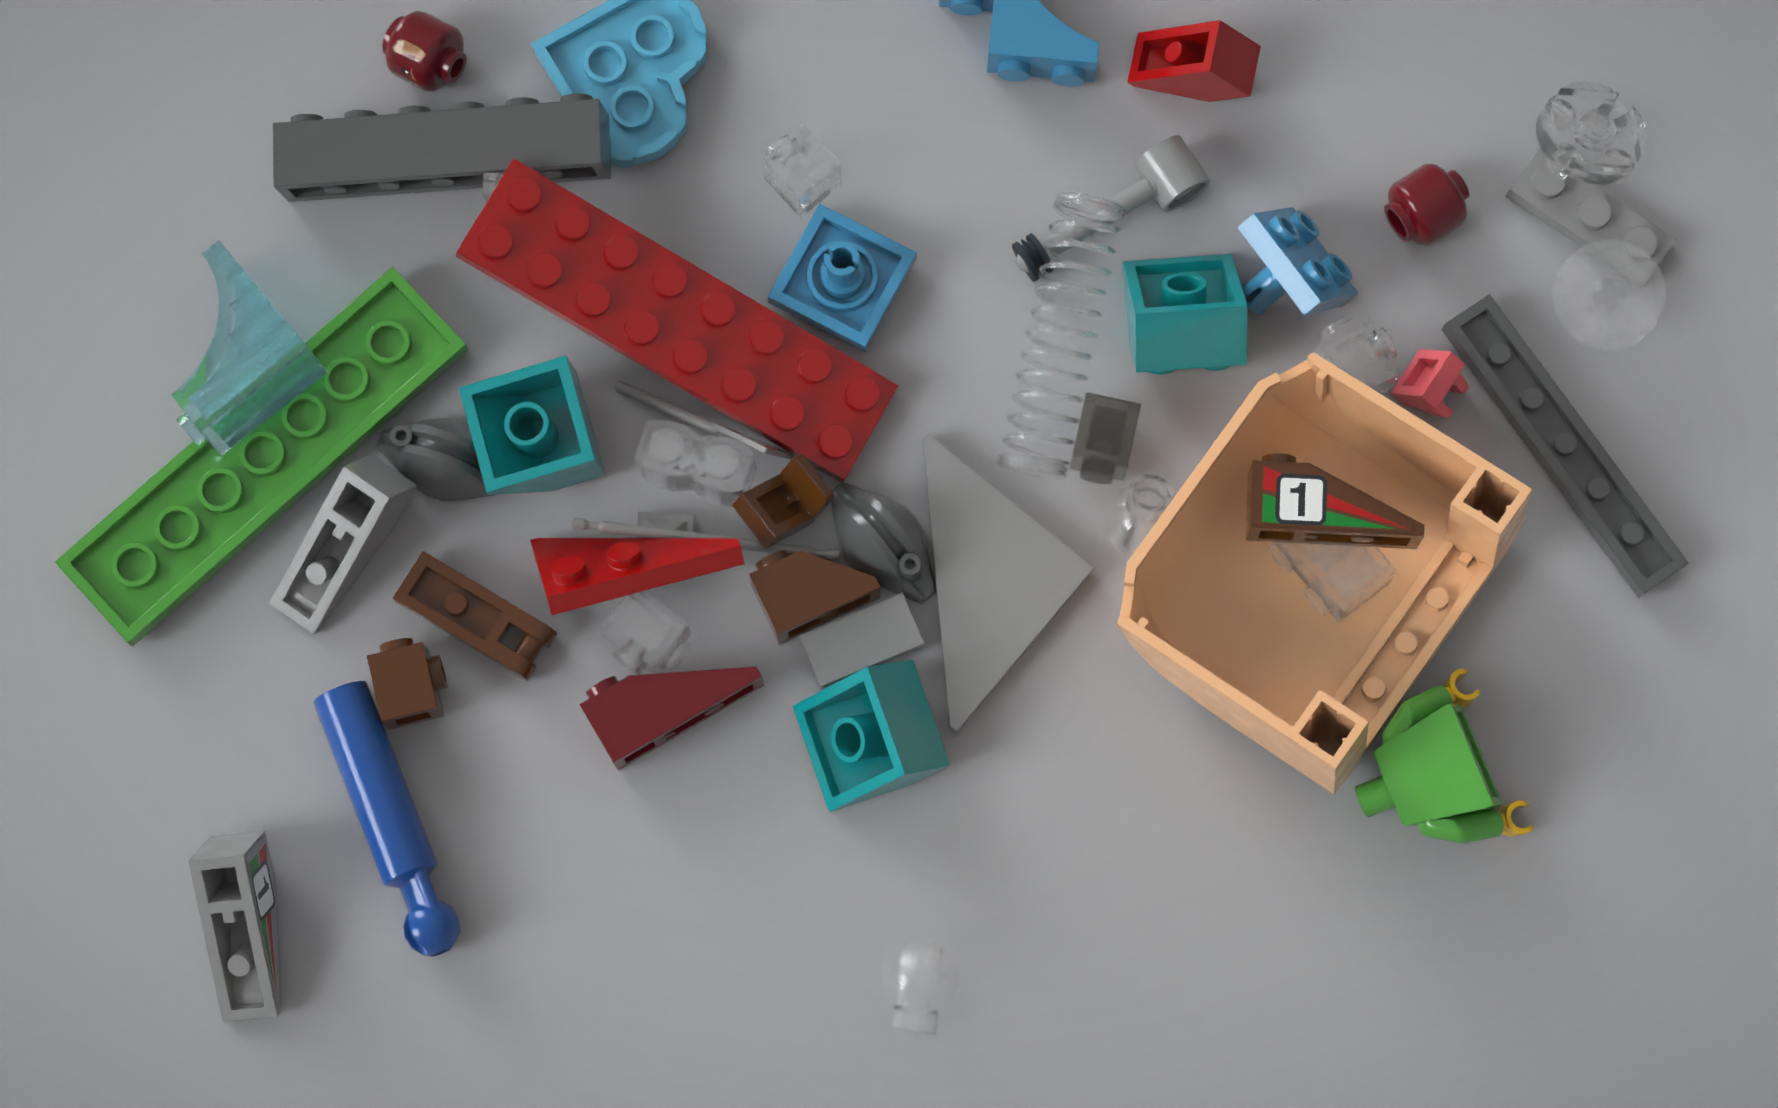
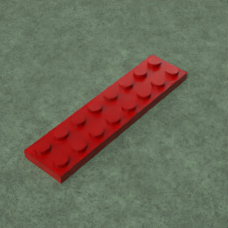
M514 158L456 252L455 257L796 457L804 455L813 467L841 483L847 478L899 386Z

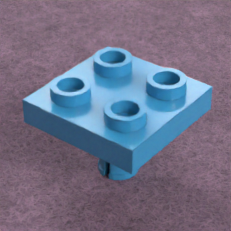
M819 203L770 291L768 303L866 352L917 259V252Z
M1294 207L1253 213L1238 226V229L1266 264L1262 271L1248 283L1242 285L1245 299L1249 296L1254 298L1247 303V307L1253 313L1262 315L1267 311L1268 307L1286 292L1303 315L1342 307L1358 294V291L1350 282L1352 279L1350 269L1337 255L1332 253L1329 255L1317 239L1319 236L1317 226L1304 212L1296 211Z

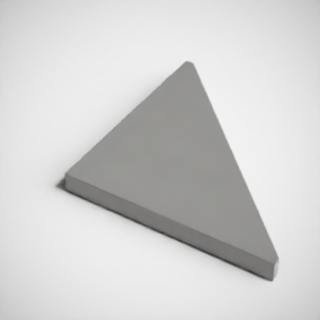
M927 434L923 438L922 445L949 729L957 734L1090 576L1094 567L930 434Z

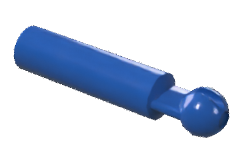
M355 681L333 688L318 696L313 701V704L383 884L386 887L399 888L408 909V914L403 924L405 940L412 950L423 956L433 957L449 951L458 939L461 930L459 917L452 906L437 899L429 875L437 867L438 863L366 681Z

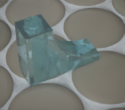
M218 240L201 253L208 262L217 284L219 312L215 332L200 364L171 396L185 412L176 420L197 445L207 439L222 456L325 375L327 371L245 270Z

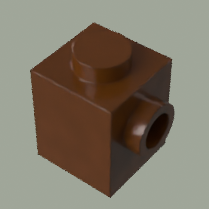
M400 638L385 642L379 646V653L367 655L380 718L389 730L444 717L439 690L447 688L448 685L440 655L431 657L429 650L423 642L414 644L412 638Z

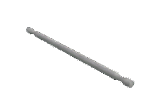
M573 517L572 523L573 529H596L606 533L646 538H735L607 521L592 522ZM738 538L742 550L766 553L786 550L788 555L803 551L830 561H839L840 559L839 550H816L812 547L776 543L765 549L759 540Z

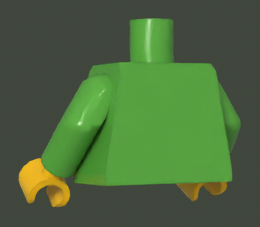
M1457 669L1444 682L1443 686L1436 685L1405 700L1382 732L1383 745L1374 751V757L1382 775L1355 786L1357 799L1367 817L1395 807L1404 826L1417 825L1419 831L1426 837L1462 844L1499 837L1501 834L1508 837H1516L1533 830L1534 825L1519 828L1513 824L1511 819L1512 811L1529 805L1524 800L1503 804L1463 708L1468 707L1479 696L1480 689L1475 690L1469 695L1462 694L1457 690L1455 682L1465 678L1469 673L1466 669Z

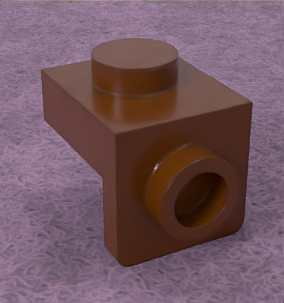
M799 455L793 458L779 475L742 493L732 506L763 547L767 549L810 526L832 501L834 495L805 456Z

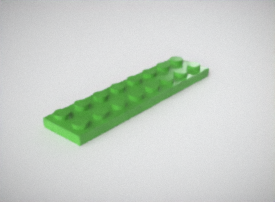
M392 266L60 556L55 563L124 640L133 647L468 351L467 345Z

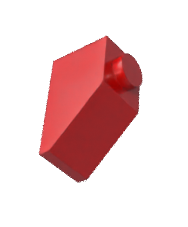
M1221 20L1139 32L1136 38L1127 83L1137 88L1206 102L1251 97L1261 46Z

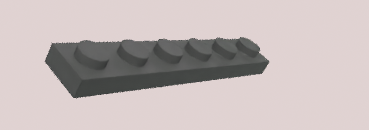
M1487 295L1444 324L1441 329L1637 597L1640 598L1684 568L1688 561L1491 295Z

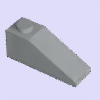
M374 455L344 466L269 604L312 634L318 633L391 533L417 485Z

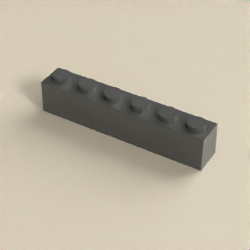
M582 93L563 95L560 97V102L539 103L538 100L533 98L519 97L507 100L506 106L485 107L482 103L467 101L453 104L452 110L431 111V109L424 106H405L398 109V114L377 115V113L370 110H351L344 113V118L324 119L316 114H297L290 118V122L273 123L274 188L288 202L496 187L513 158L555 183L611 179L609 115L600 99H593L591 95Z

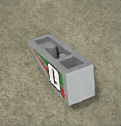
M265 831L210 836L188 862L222 1021L278 1017L281 1013L276 882Z

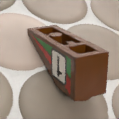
M1281 453L1267 454L1262 456V461H1252L1248 473L1246 541L1417 549L1424 538V524L1311 463H1298L1295 456Z

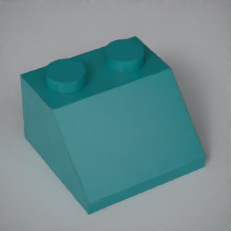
M1232 254L1123 261L1129 343L1136 373L1149 372L1156 375H1165L1180 369L1204 368L1211 371H1220L1230 366L1247 365V303Z
M566 355L458 388L488 495L556 491L606 475L579 377Z
M913 660L868 666L793 705L829 812L912 785L950 766Z

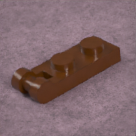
M422 551L393 596L394 601L527 682L537 667L533 664L543 646L549 648L558 634L545 623ZM511 626L525 634L514 651L501 644Z

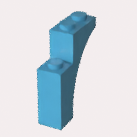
M939 0V7H947L952 12L960 15L971 16L980 14L982 11L992 12L987 73H998L997 75L1001 79L1014 82L1026 81L1030 77L1051 78L1055 84L1068 87L1080 86L1084 82L1095 81L1099 42L1083 36L1065 25L1039 0Z

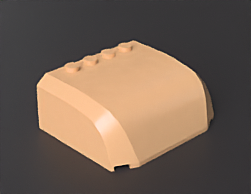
M1313 352L1307 356V360L1279 375L1275 372L1257 382L1127 561L1123 598L1117 623L1118 628L1143 659L1170 683L1236 730L1332 794H1335L1355 770L1509 550L1525 522L1532 489ZM1281 453L1295 456L1298 463H1311L1424 524V538L1417 549L1246 541L1248 473L1252 461H1262V456L1267 454Z

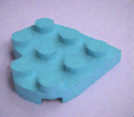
M608 0L531 43L534 54L560 97L567 94L582 93L591 95L593 99H600L609 115L610 160L616 166L627 168L634 164L641 165L659 159L678 143L679 139L686 134L688 128L687 100L682 85L691 79L707 60L706 26L699 8L691 0Z

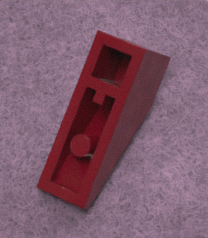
M756 666L629 675L620 681L617 680L616 676H611L591 687L586 692L589 699L579 705L616 769L619 771L763 687L764 683L762 675Z

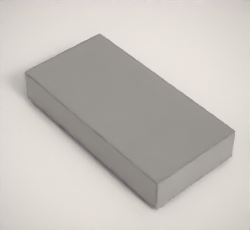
M903 592L799 635V640L821 690L868 666L887 663L923 648L925 644Z

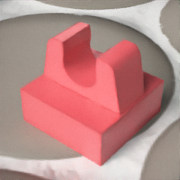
M1419 349L1390 394L1403 406L1419 408L1434 417L1449 418L1453 411L1444 403L1443 399L1448 391L1465 394L1468 390V383L1461 374L1465 364L1451 351Z

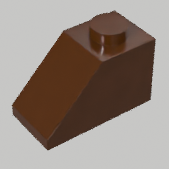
M786 550L770 554L755 564L758 570L749 574L753 591L779 645L880 599V585L876 577L803 551H798L789 556Z

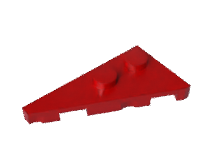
M535 538L530 540L551 615L745 564L738 538Z

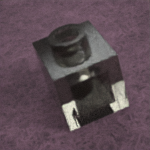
M1086 392L1069 469L1080 471V478L1092 483L1112 484L1113 479L1124 481L1141 404Z

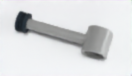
M1180 135L1169 137L1153 146L1136 161L1135 168L1141 176L1140 181L1040 241L1034 234L1030 233L1026 236L1027 242L1021 239L1022 245L1019 242L1013 243L1012 249L1016 256V264L1033 282H1036L1040 279L1038 273L1044 277L1043 270L1048 274L1054 271L1051 259L1152 198L1160 204L1164 212H1170L1197 197L1208 187L1210 180Z

